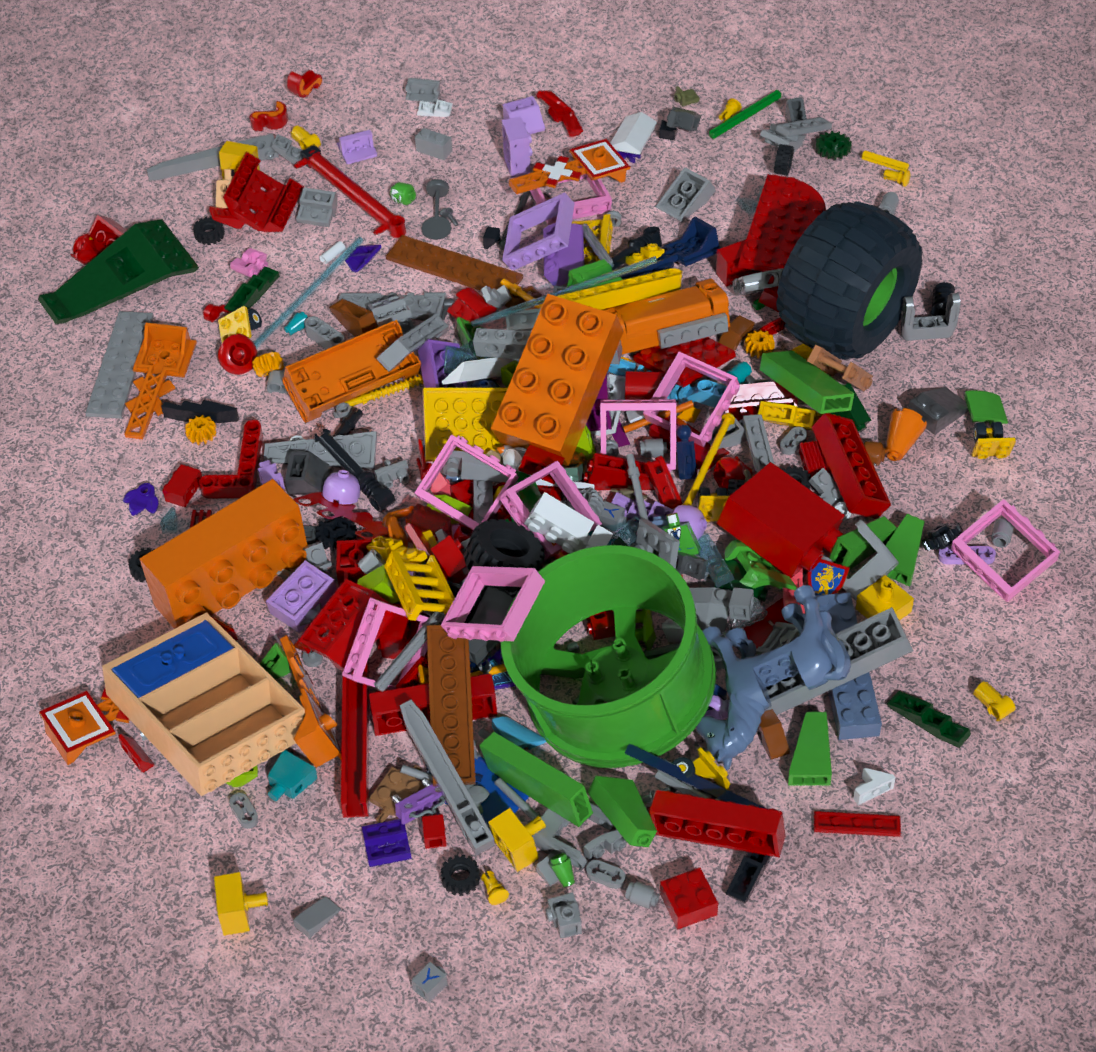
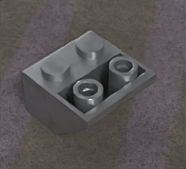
M291 451L285 477L287 493L307 495L323 492L324 482L330 474V465L310 452Z

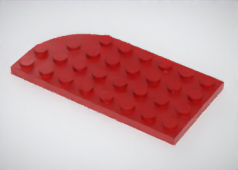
M768 174L739 259L738 267L765 272L784 268L801 235L817 216L826 211L824 199L819 192L812 186L794 177Z

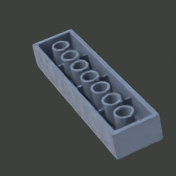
M851 593L815 596L820 604V612L827 611L831 615V626L835 634L858 624ZM870 672L828 691L839 740L880 736L882 722Z

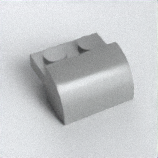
M772 123L770 129H762L760 136L765 138V142L777 148L780 144L793 146L794 152L802 146L806 137L803 134L790 137L783 135L776 130L779 123Z
M304 187L300 198L301 205L296 217L297 223L329 227L332 217L335 216L337 211L336 192Z
M401 294L367 305L368 309L373 312L377 327L395 320L403 322L412 316L411 310L406 305L405 299Z

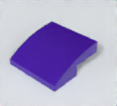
M400 819L362 826L369 867L412 859L405 824L401 823Z

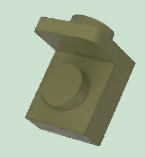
M679 86L675 88L674 99L682 107L700 102L699 96L693 89L682 91Z

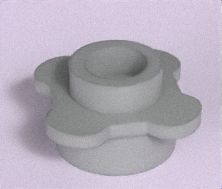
M345 402L338 404L333 416L335 418H347L353 407Z

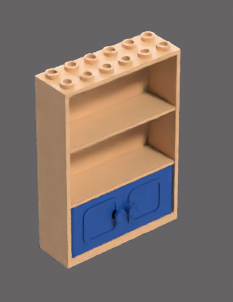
M207 612L102 666L106 695L201 797L296 744L294 737L305 717V709Z

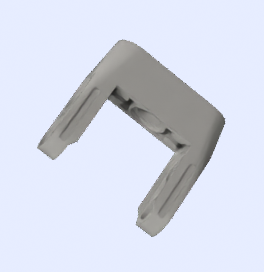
M784 268L742 276L733 280L735 295L761 292L765 288L779 286ZM771 276H773L774 282L772 284H767Z
M959 293L948 295L945 315L915 318L913 297H904L901 313L902 338L912 341L951 337L958 322L960 310Z
M861 519L855 525L858 527L859 533L878 553L851 578L847 577L842 588L851 593L855 600H857L858 594L884 575H888L899 564L890 550ZM823 555V560L833 562L832 559Z
M590 803L593 814L588 819L611 830L614 825L598 806ZM547 809L541 817L546 828L532 836L535 846L548 855L553 853L556 856L566 853L567 857H570L571 865L579 868L578 871H582L587 864L585 857L582 856L580 851L557 840L562 834L561 830L564 826L567 827L570 822L552 810Z

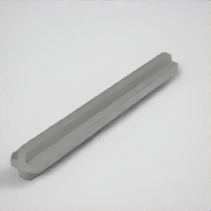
M584 223L582 225L583 237L600 260L605 259L613 268L612 258L589 226Z
M434 612L374 683V686L379 691H385L426 642L427 625H440L446 616L443 612Z

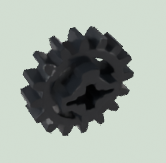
M346 517L324 518V522L319 521V526L315 527L316 540L322 542L325 550L331 547V551H334L337 548V541L354 540V538H357L355 534L357 531L356 525Z
M959 522L942 523L928 531V536H925L921 543L925 551L942 550L952 544V541L959 534L963 533V529Z

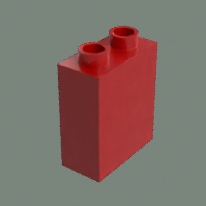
M770 462L728 497L717 524L792 578L803 567L809 572L814 570L823 558V549L832 553L838 537L844 535L838 528L845 515Z

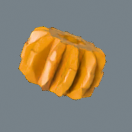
M753 330V333H748L744 346L746 353H750L751 357L757 355L759 359L762 353L773 352L775 343L773 335H769L768 331L762 332L760 330L757 332Z
M278 352L260 355L252 361L254 371L258 377H266L271 371L283 370L284 368L283 359Z
M195 415V419H189V422L185 424L186 437L192 444L195 442L198 446L201 442L207 444V440L213 441V437L216 436V424L210 417L205 418L204 415L197 417Z

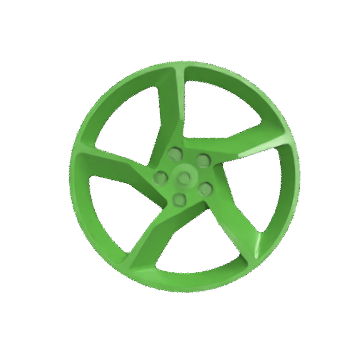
M605 545L582 549L565 555L538 571L545 580V583L515 640L501 642V653L510 678L526 698L530 716L539 734L562 756L580 764L599 768L627 767L643 763L625 754L628 744H632L658 757L681 743L696 728L711 703L716 683V666L712 649L703 631L697 624L695 603L691 591L681 574L671 564L653 553L621 545ZM516 597L513 599V601H512V603H511V605H510V607H509V609H508V611H507V614H508V612H509V610H510V608H511L513 602L515 601ZM636 610H651L677 623L684 630L679 648L655 659H647L635 637ZM614 611L616 640H614L615 644H612V646L603 647L584 654L554 649L555 643L577 623L600 612ZM541 674L575 679L583 678L577 705L562 703L540 693Z

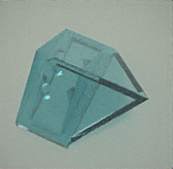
M446 346L444 373L450 374L462 362L479 359L469 350Z

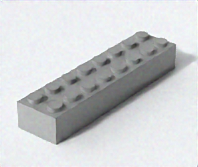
M893 607L836 634L843 642L851 660L850 672L843 680H829L822 686L812 690L806 687L800 673L783 679L775 685L766 687L772 706L765 711L773 709L776 715L783 713L912 652L913 648Z

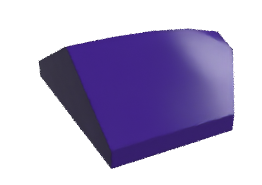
M380 244L357 246L345 259V262L351 271L357 273L372 261L382 246Z

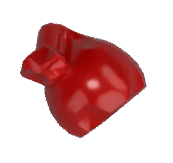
M725 456L717 461L713 475L718 487L726 488L728 491L729 479L746 480L744 470H749L751 476L753 475V470L744 464L738 456Z

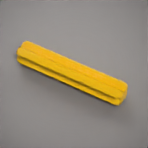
M866 150L862 153V160L894 170L904 171V173L909 169L908 163Z

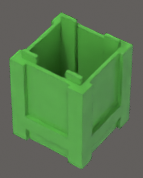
M603 259L569 270L568 284L564 294L623 279L618 277L613 272L611 265Z

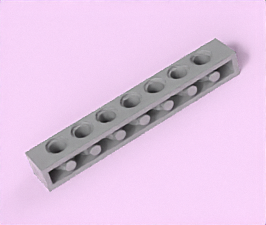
M476 328L473 339L476 356L520 359L531 331ZM621 340L611 364H620L622 355Z

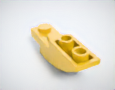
M383 536L374 538L372 543L366 546L369 551L371 549L376 550L385 562L391 551H398L402 560L406 563L420 564L428 558L425 551L406 548L402 540L385 538Z

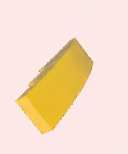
M761 401L758 415H762L763 421L789 427H803L813 431L812 426L823 415L816 410Z

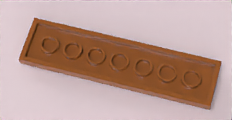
M405 235L399 238L386 255V260L480 291L484 286L498 290L503 286L501 281L504 278L517 285L523 279V274Z
M427 625L431 727L463 784L474 785L476 781L469 639H453L447 635L448 633L441 625ZM433 778V786H438Z

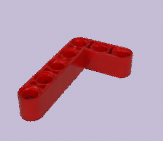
M253 419L245 423L237 475H205L200 478L199 486L204 498L240 499L256 489L263 441L262 427L258 420Z

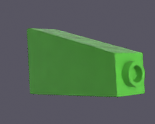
M906 514L886 544V547L899 562L886 576L910 587L925 521Z
M885 516L866 524L884 545L888 543L897 529ZM857 528L838 537L829 558L834 563L849 567V570H851L875 553L876 550L859 533Z
M806 712L789 770L788 786H830L832 770L827 712Z
M595 776L588 790L590 797L630 846L649 847L657 830L634 781Z

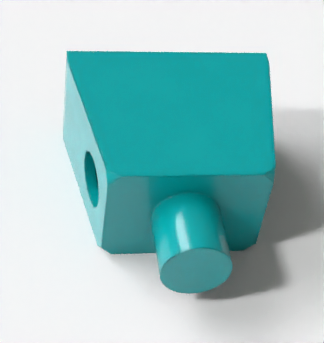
M283 751L268 774L269 784L272 787L267 793L268 796L276 802L283 794L294 799L318 778L316 768L290 752Z

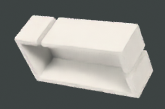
M545 492L534 505L524 523L531 531L542 534L546 540L557 543L568 553L596 546H605L613 535L610 531L597 525L590 537L588 533L594 522Z

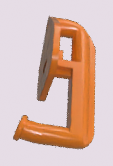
M409 506L387 513L383 518L382 526L388 527L389 534L383 535V537L402 540L404 547L408 548V538L397 519L406 516L414 517L416 514L415 507Z

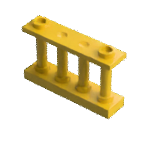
M391 551L384 567L408 619L417 620L422 611L443 612L446 615L455 597L435 556L430 555L426 564L406 563L402 560L398 551ZM408 571L424 572L426 577L410 576ZM414 584L429 585L432 587V590L416 589ZM421 598L437 599L439 604L425 603Z

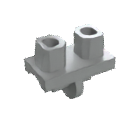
M389 459L384 461L385 466L374 470L376 480L383 487L386 486L389 489L392 488L393 480L399 479L402 484L410 481L406 460L391 464Z

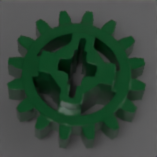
M831 131L830 134L825 132L824 135L820 134L816 140V150L818 154L822 153L821 157L827 156V159L832 157L834 160L837 157L843 159V155L847 157L848 153L851 152L852 141H850V137H846L845 133L840 135L839 131L837 133Z

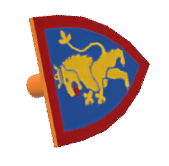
M821 559L814 570L808 571V585L813 587L815 596L837 594L843 587L850 568Z

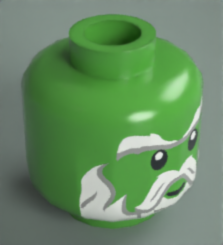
M398 182L391 188L390 195L395 203L409 205L416 198L415 189L411 184Z

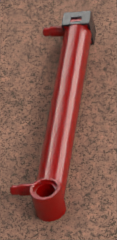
M312 145L301 151L302 160L294 164V168L298 169L305 165L308 168L312 167L380 223L381 226L374 230L375 235L381 234L386 230L394 238H400L406 234L404 217L392 213L321 155V150L317 146Z

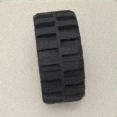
M491 519L476 526L464 554L468 570H471L473 566L535 568L539 571L545 557L540 540L535 538L531 531H527L522 525L518 526L515 522H506L503 519L498 521ZM488 586L503 592L505 590H508V592H515L517 590L519 592L521 587Z

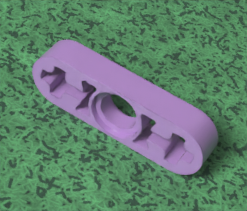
M951 546L939 550L938 559L941 563L966 564L959 557H956V554L951 550ZM969 546L987 564H992L995 561L996 551L992 547Z

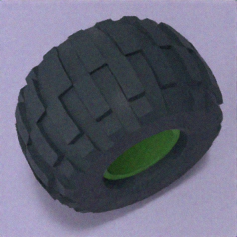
M855 201L854 203L835 204L827 211H823L801 235L782 272L776 304L779 316L786 323L784 327L798 341L814 349L815 345L820 346L835 357L843 360L862 358L876 349L900 321L903 299L907 296L913 297L919 281L923 251L922 246L919 245V241L916 239V235L912 233L913 230L898 217L877 206Z

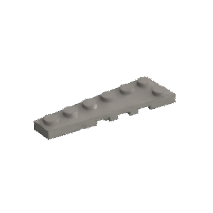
M444 292L424 293V295L407 293V295H402L406 305L411 310L412 316L410 318L427 320L436 313L441 317L444 299H447V295ZM341 293L338 301L345 299L369 310L367 305L395 296L397 293H390L389 295H381L380 293Z
M377 432L333 437L361 468L375 469ZM315 439L265 444L263 462L270 460L271 464H289L291 451L310 452L329 464L330 467H342L319 441L315 442Z

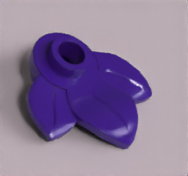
M143 483L137 489L130 490L123 499L124 503L129 504L132 516L139 514L144 509L154 514L159 505V500L155 496V488L149 483Z

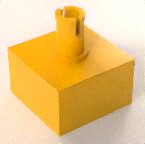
M226 141L219 151L222 179H225L224 169H234L236 172L246 151L259 159L257 146Z
M884 575L857 595L855 609L868 619L893 607L900 621L912 612L914 598Z
M508 808L488 822L496 845L517 872L539 859L532 836L546 828L540 816H537V818L523 826L513 811Z
M241 872L214 876L217 913L223 935L250 931L249 908L268 906L267 892L247 895Z

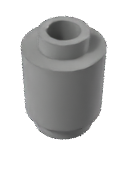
M894 192L886 193L882 198L879 208L894 215L899 204L898 195Z
M663 438L640 441L641 456L650 458L661 455L663 457V453H667V442H663Z
M998 519L994 523L991 539L993 544L1000 548L1006 547L1012 538L1014 526L1007 519Z
M630 882L625 898L629 899L630 903L651 909L652 906L655 907L657 905L660 894L657 893V888L640 882Z

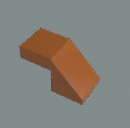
M739 315L730 323L728 332L722 334L719 343L736 350L742 337L747 338L748 333H751L755 322Z
M773 709L764 711L758 729L762 734V745L770 760L790 754L779 718Z

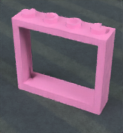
M586 174L581 175L580 179H587L597 197L574 202L572 220L611 211L612 198L601 179L591 181ZM567 179V180H564V181H560V182H558V183H563V182H568V181H573V180ZM540 188L530 190L537 205L547 201ZM557 216L546 220L548 225L556 223Z
M678 352L651 399H667L685 367L728 385L700 435L692 432L688 438L690 441H694V443L704 447L706 442L711 440L715 426L717 427L720 424L723 412L727 411L730 407V400L733 395L738 393L740 385L737 377ZM644 410L643 415L647 421L670 431V422L657 416L660 410Z
M676 399L600 400L601 454L606 455V411L670 410V462H666L669 472L676 469Z
M451 435L414 494L474 531L479 523L428 493L429 488L454 449L458 447L509 478L482 522H488L494 518L502 505L499 497L507 489L514 486L519 477L515 473L516 470L510 465H501L499 463L500 460L495 456L490 455L488 457L483 454L484 450L480 447L468 445V441L460 436L456 438Z
M558 461L510 487L499 497L516 524L524 526L527 531H531L524 524L530 512L516 493L550 474L574 509L594 522L589 532L594 531L597 525H602L598 515L591 509L588 501L582 496L576 484L572 482L566 470ZM531 531L543 546L545 555L543 562L563 551L562 546L558 544L553 546L551 542L545 539V536Z
M1004 499L954 539L951 550L1006 602L1054 564L1060 554L1053 542L1050 543L1041 530L1035 529L1027 517L1020 515L1015 506H1011ZM1001 515L1047 557L1013 587L1005 582L967 545L970 540Z
M473 566L443 619L441 626L448 633L447 635L453 639L514 641L545 580L535 568ZM484 585L521 587L502 625L464 623Z
M373 598L369 599L342 676L375 687L374 683L377 680L364 677L362 674L385 611L407 617L403 608ZM419 614L417 620L420 621L417 632L430 617ZM427 640L405 665L400 680L421 656L425 657L428 650ZM390 684L385 690H393L396 687Z

